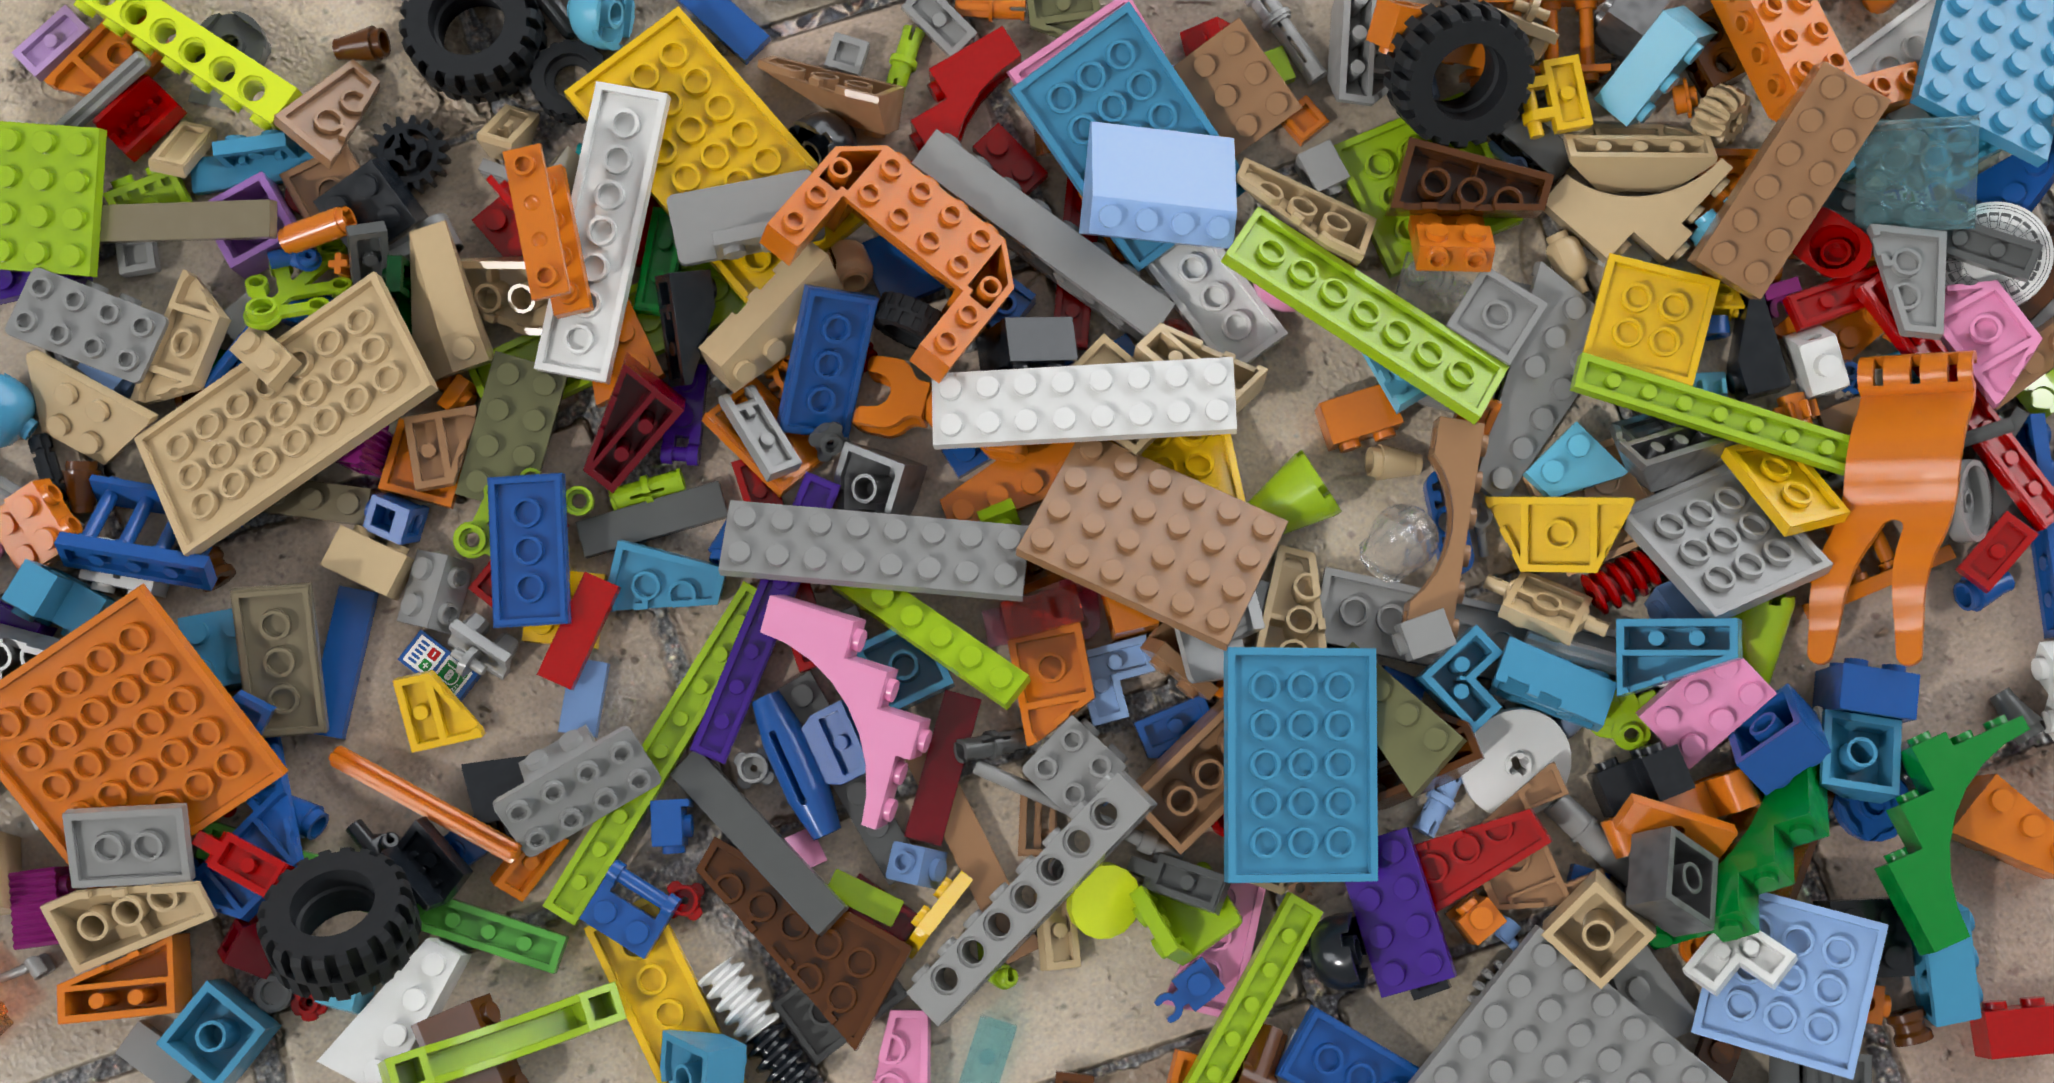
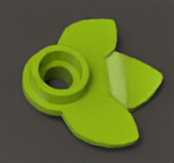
M1616 687L1603 727L1598 732L1591 731L1598 737L1613 739L1618 747L1627 751L1646 745L1650 739L1651 730L1635 712L1656 695L1655 690L1646 691L1639 696H1636L1634 693L1620 697L1617 696ZM1629 728H1634L1639 733L1635 738H1627L1624 735L1625 731Z

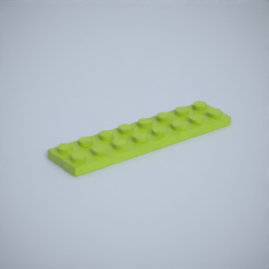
M1259 206L1221 260V263L1474 425L1483 415L1509 368L1503 362Z

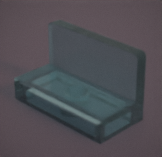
M981 1013L959 1083H999L1017 1025Z

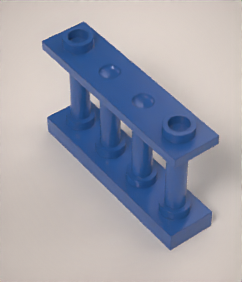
M93 474L90 476L89 482L98 504L82 533L73 534L60 531L54 542L65 567L212 591L217 581L210 556H208L212 547L200 555L192 554L187 557L181 551L171 550L176 537L169 520L156 545L145 546L135 544L151 512L166 515L153 484L124 480L115 476L105 477ZM114 506L134 509L119 539L98 538Z

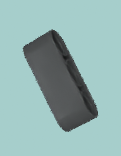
M1521 103L1518 108L1520 115L1513 122L1510 119L1503 125L1505 130L1498 136L1492 133L1488 137L1511 157H1523L1527 162L1528 168L1553 174V186L1572 166L1568 159L1564 141L1558 134L1554 135L1553 130L1544 122L1542 123L1544 136L1538 139H1530L1528 128L1523 126L1521 114L1524 113V109Z

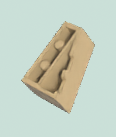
M1161 322L1135 346L1133 358L1138 362L1233 357L1236 415L1262 391L1269 370L1259 364L1257 367L1237 360L1235 359V354L1226 350L1223 354L1203 345V340Z

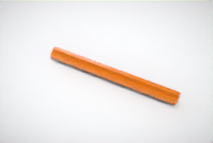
M337 746L330 753L328 759L332 767L424 817L426 816L429 820L508 863H514L521 855L522 845L516 842L515 839L346 747Z

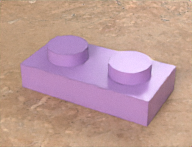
M65 4L11 53L34 77L42 82L92 30Z

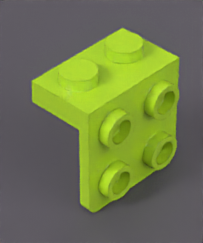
M1199 862L1197 866L1214 871L1206 862ZM1142 885L1129 894L1136 905L1133 908L1136 918L1145 928L1149 927L1154 936L1151 943L1155 951L1162 959L1168 958L1182 966L1189 963L1242 924V916L1228 893L1219 916L1155 894Z

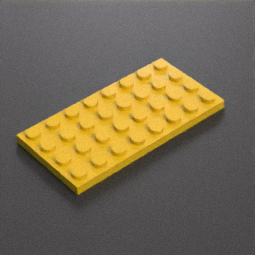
M679 6L564 91L566 98L586 121H588L596 81L668 93L671 101L650 194L668 215L667 198L673 194L805 169L813 172L818 167V163ZM851 212L834 232L825 225L824 239L813 243L824 252H827L831 246L839 240L847 238L861 227L864 222ZM759 252L745 255L739 259H723L709 263L746 304L748 301L747 296L756 287L760 290L775 275L772 270L782 260L772 252Z

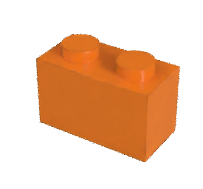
M1380 384L1321 402L1314 410L1328 452L1339 449L1340 453L1350 452L1360 448L1361 441L1374 438L1375 442L1390 439L1396 436L1395 430H1398L1404 423L1401 413L1396 414Z

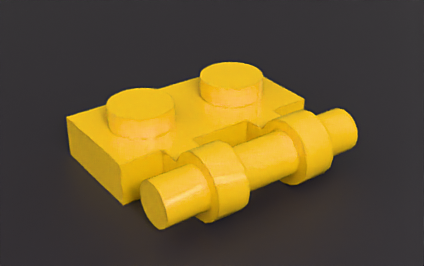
M1579 54L1543 60L1539 65L1541 75L1535 76L1533 84H1528L1527 90L1531 94L1527 103H1522L1524 113L1521 114L1523 126L1528 128L1530 139L1543 137L1542 123L1548 121L1552 122L1554 135L1591 128L1594 123ZM1545 90L1548 107H1538L1535 91Z

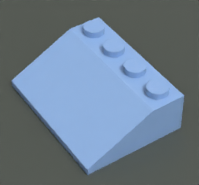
M1090 122L1079 234L1217 249L1230 248L1234 242L1237 217L1234 138Z

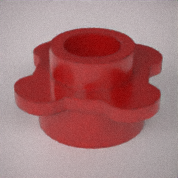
M680 881L671 882L667 887L669 895L673 893L681 899L683 897L688 898L687 904H683L681 901L672 919L678 916H686L692 921L699 919L703 913L700 902L701 897L705 894L704 886L700 883L682 885Z

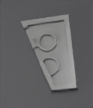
M1870 223L1866 232L1873 246V254L1900 336L1939 340L1944 335L1947 231Z

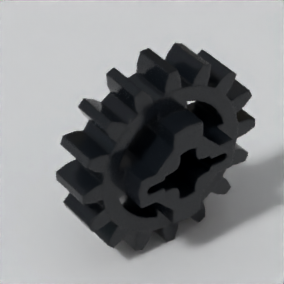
M411 115L408 123H405L400 116L396 117V126L393 128L389 124L384 123L383 127L386 133L383 136L374 134L373 137L379 145L378 147H369V152L376 158L384 156L397 173L406 172L407 176H398L410 192L412 188H416L422 195L425 193L424 185L428 183L436 188L438 185L434 178L437 175L441 177L447 176V173L442 168V164H451L450 157L444 153L451 149L447 141L442 140L445 135L438 127L433 129L434 126L428 119H425L420 124L415 115ZM413 135L423 136L427 138L428 141H426L424 138L417 140L413 138Z

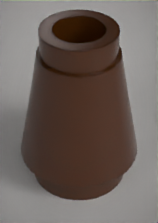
M371 25L334 39L332 49L336 59L339 61L354 59L355 61L381 62L383 57L390 55L391 45L387 32L383 28H376Z
M65 461V470L61 471L70 512L93 513L96 497L89 478L92 474L101 476V470H98V461Z

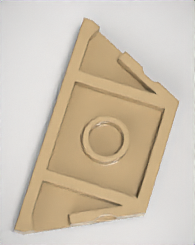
M184 269L181 272L164 314L169 320L168 328L143 382L135 385L130 400L142 406L203 390L231 322L200 278Z
M38 349L26 355L41 431L103 465L114 461L124 451L126 446L135 441L134 437L158 419L159 415Z

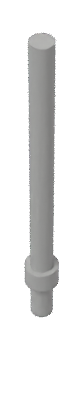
M977 760L972 771L973 774L1065 814L1035 784L984 761ZM1101 814L1102 819L1106 823L1112 824L1115 822V819ZM1134 829L1124 839L1136 845V850L1149 856L1152 853L1156 855L1162 853L1182 860L1185 854L1184 851L1180 855L1171 844L1160 840L1158 834L1144 829L1143 832Z

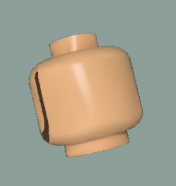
M843 239L836 242L826 252L845 291L859 292L867 286L873 276V265L862 243L852 239Z

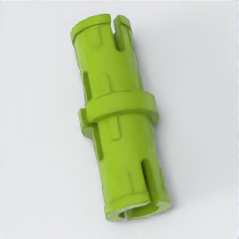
M912 25L903 26V32L896 53H892L889 59L891 67L886 79L887 83L903 86L905 90L910 74L916 71L918 65L916 57L925 36V32L918 27L915 28L913 34L911 32Z
M676 468V470L648 477L647 474L639 476L638 481L621 485L614 493L608 490L613 509L618 510L642 502H654L656 498L686 490V484L681 469Z

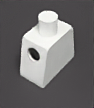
M1819 325L1799 333L1794 332L1782 336L1798 392H1805L1806 399H1817L1840 392L1850 386V380L1835 333Z

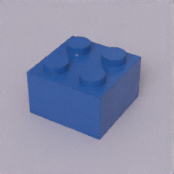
M1845 658L1844 663L1833 662L1830 663L1829 667L1815 671L1812 709L1815 706H1820L1823 710L1829 709L1902 720V723L1917 720L1920 674L1906 672V666L1882 664V668L1869 667L1868 661L1864 659Z
M1789 683L1775 691L1777 694L1728 736L1736 765L1765 795H1768L1775 789L1785 787L1791 782L1793 777L1808 767L1818 765L1826 755L1831 753L1817 713Z

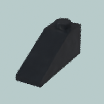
M710 269L655 276L670 387L691 385L701 356L699 346L706 339L715 309L717 287L715 280L711 277Z
M1740 293L1745 308L1739 309L1738 317L1735 318L1726 367V381L1729 392L1734 394L1735 399L1741 402L1779 393L1791 385L1764 295L1759 300L1749 299Z

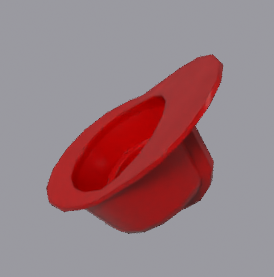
M1821 207L1792 253L1822 276L1828 278H1847L1856 275L1867 266L1872 257L1873 246L1869 236L1862 229L1835 211Z

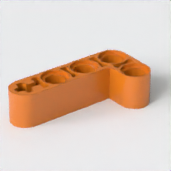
M1739 767L1694 781L1696 788L1661 801L1712 818L1737 813L1761 803L1752 780ZM1610 817L1600 823L1615 859L1629 856L1632 834L1615 830L1612 821L1614 817Z

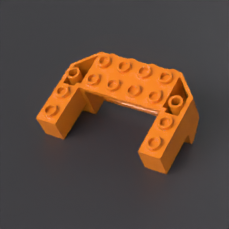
M1710 0L1768 118L1773 121H1778L1812 67L1824 61L1892 100L1878 122L1885 121L1888 113L1911 104L1909 102L1919 68L1916 61L1856 76L1818 0Z
M888 145L835 146L767 223L759 243L790 266L825 225L834 232L852 212L953 292L941 311L944 315L923 339L909 360L939 384L972 342L981 334L1014 289L1006 239L999 234L992 224L983 222L969 210L963 201L953 198L940 187L934 178L924 175L910 163L904 154L895 152Z

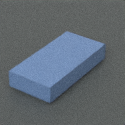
M588 660L574 691L565 688L558 732L566 733L570 730H577L586 724L595 738L598 737L610 669L609 663Z

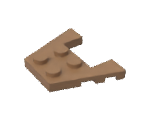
M1555 762L1545 766L1481 823L1525 809H1533L1569 794ZM1548 845L1487 881L1483 884L1488 898L1498 910L1559 906L1592 872L1564 882ZM1602 868L1598 869L1603 875H1605L1604 870Z

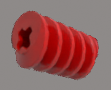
M1634 549L1628 553L1627 557H1617L1614 560V564L1611 562L1604 563L1598 573H1588L1587 576L1581 574V583L1586 595L1593 597L1592 605L1605 616L1609 613L1607 602L1610 601L1616 609H1620L1622 607L1620 596L1623 595L1628 602L1632 603L1636 601L1635 589L1645 597L1649 595L1648 583L1655 589V587L1662 584L1661 577L1666 578L1667 576L1642 549L1640 551Z

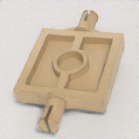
M1521 572L1518 578L1510 581V583L1488 574L1483 585V589H1488L1504 596L1497 617L1509 621V623L1516 627L1526 628L1541 634L1552 642L1570 646L1575 635L1583 629L1605 638L1611 624L1589 615V608L1593 597L1531 572Z

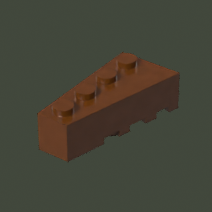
M1409 137L1403 148L1385 216H1410L1432 213L1447 216L1470 214L1473 216H1483V218L1536 219L1545 211L1554 175Z

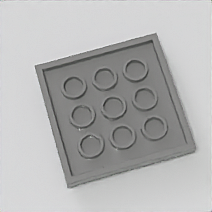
M1726 464L1635 502L1622 527L1703 618H1731L1828 574L1834 565L1804 532L1784 537Z

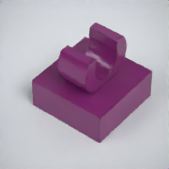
M1798 276L1773 283L1765 292L1764 297L1771 319L1779 317L1777 311L1778 302L1783 304L1782 300L1786 296L1802 290Z

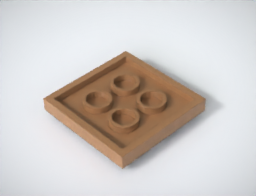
M1240 17L1173 66L1219 136L1234 138L1235 157L1303 108Z

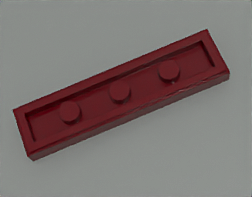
M945 690L904 837L941 847L964 763H959L955 758L954 743L957 742V739L972 737L982 699Z

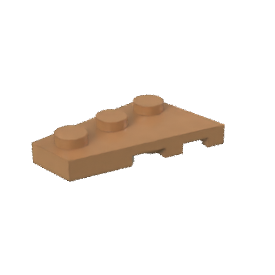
M352 59L275 114L274 125L330 170L377 95L380 88V80Z

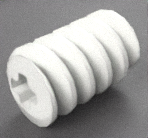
M732 956L699 980L698 985L700 987L713 985L706 997L709 1000L721 997V1001L715 1010L718 1013L730 1010L729 1015L724 1021L725 1025L738 1023L739 1026L733 1033L734 1038H739L747 1035L748 1038L745 1041L747 1042L775 1022L780 1015L778 1012L769 1015L765 1014V1011L771 1004L770 1000L756 1001L762 992V988H747L754 977L752 974L740 977L738 974L745 964L743 961L731 964Z

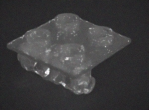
M1406 252L1395 294L1443 325H1446L1472 283L1465 277L1452 271H1416L1413 254Z

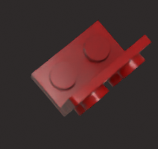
M490 175L486 178V181L499 197L475 216L472 222L503 257L523 256L509 183L504 180L499 184Z

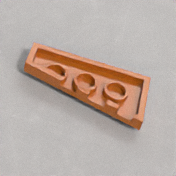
M1075 442L1026 445L1028 453L1026 460L1022 463L996 460L940 499L946 519L980 521L977 511L1009 498L1012 499L1017 512L1041 503Z

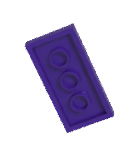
M1409 827L1379 835L1378 881L1345 882L1381 998L1457 977V973Z

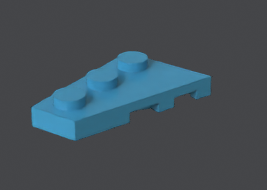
M620 539L617 541L608 582L621 587V590L610 612L661 607L718 605L721 601L726 576L720 575L718 570L719 564Z

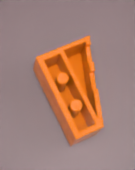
M1377 0L1366 40L1379 45L1378 52L1387 55L1388 52H1393L1395 45L1391 42L1396 33L1398 32L1402 35L1408 27L1404 23L1412 15L1416 19L1423 14L1421 8L1427 4L1403 0ZM1477 43L1461 46L1449 53L1441 63L1448 65L1457 63L1484 69V46Z
M1998 774L1977 775L1966 788L1958 807L1951 839L1964 844L1967 848L1981 851L1997 858L2001 862L2042 879H2054V821Z

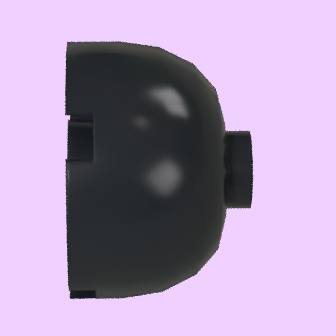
M816 111L794 122V125L788 129L818 165L835 146H858L853 127L842 118L830 112Z
M1353 912L1338 913L1323 918L1318 922L1309 938V946H1305L1303 949V959L1306 968L1313 969L1315 976L1324 986L1338 991L1366 989L1368 984V967L1361 968L1362 955H1367L1366 947L1356 916L1352 917Z

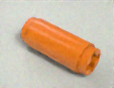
M335 207L285 225L284 228L278 231V241L286 253H300L347 236L346 226L356 225L357 220L349 207Z

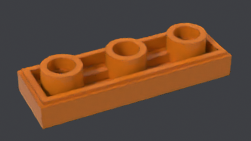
M1633 793L1630 794L1612 820L1615 830L1628 834L1672 826L1719 859L1738 835L1735 824Z

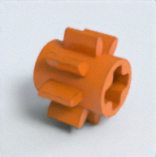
M1796 392L1777 398L1778 407L1772 410L1773 412L1812 424V419H1816L1817 416L1821 415L1817 399H1806L1805 392Z

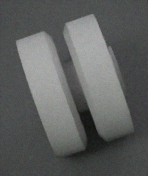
M1962 460L1956 508L1943 543L1950 538L1959 543L1980 542L1986 536L1992 514V494L1987 471L1979 460Z

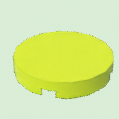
M1102 862L1067 898L1066 909L1071 922L1082 933L1095 939H1111L1125 932L1136 919L1133 908L1136 905L1129 894L1139 887L1137 880L1125 868L1111 862Z

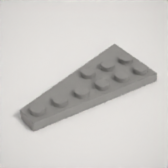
M1542 261L1534 264L1531 274L1534 277L1529 292L1548 303V305L1509 365L1499 384L1501 388L1497 400L1501 401L1503 405L1488 435L1489 441L1485 457H1480L1478 471L1483 472L1480 491L1486 496H1509L1522 478V474L1531 465L1579 394L1569 391L1577 357L1583 350L1595 304Z

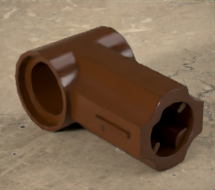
M1263 1023L1231 1083H1278L1277 1076L1274 1074L1288 1037L1284 1034V1031L1273 1025Z

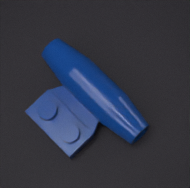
M779 690L753 701L752 707L765 753L789 805L813 841L841 829L830 784L843 785L866 774V764L860 735L844 700H840L810 715L804 725L801 724Z

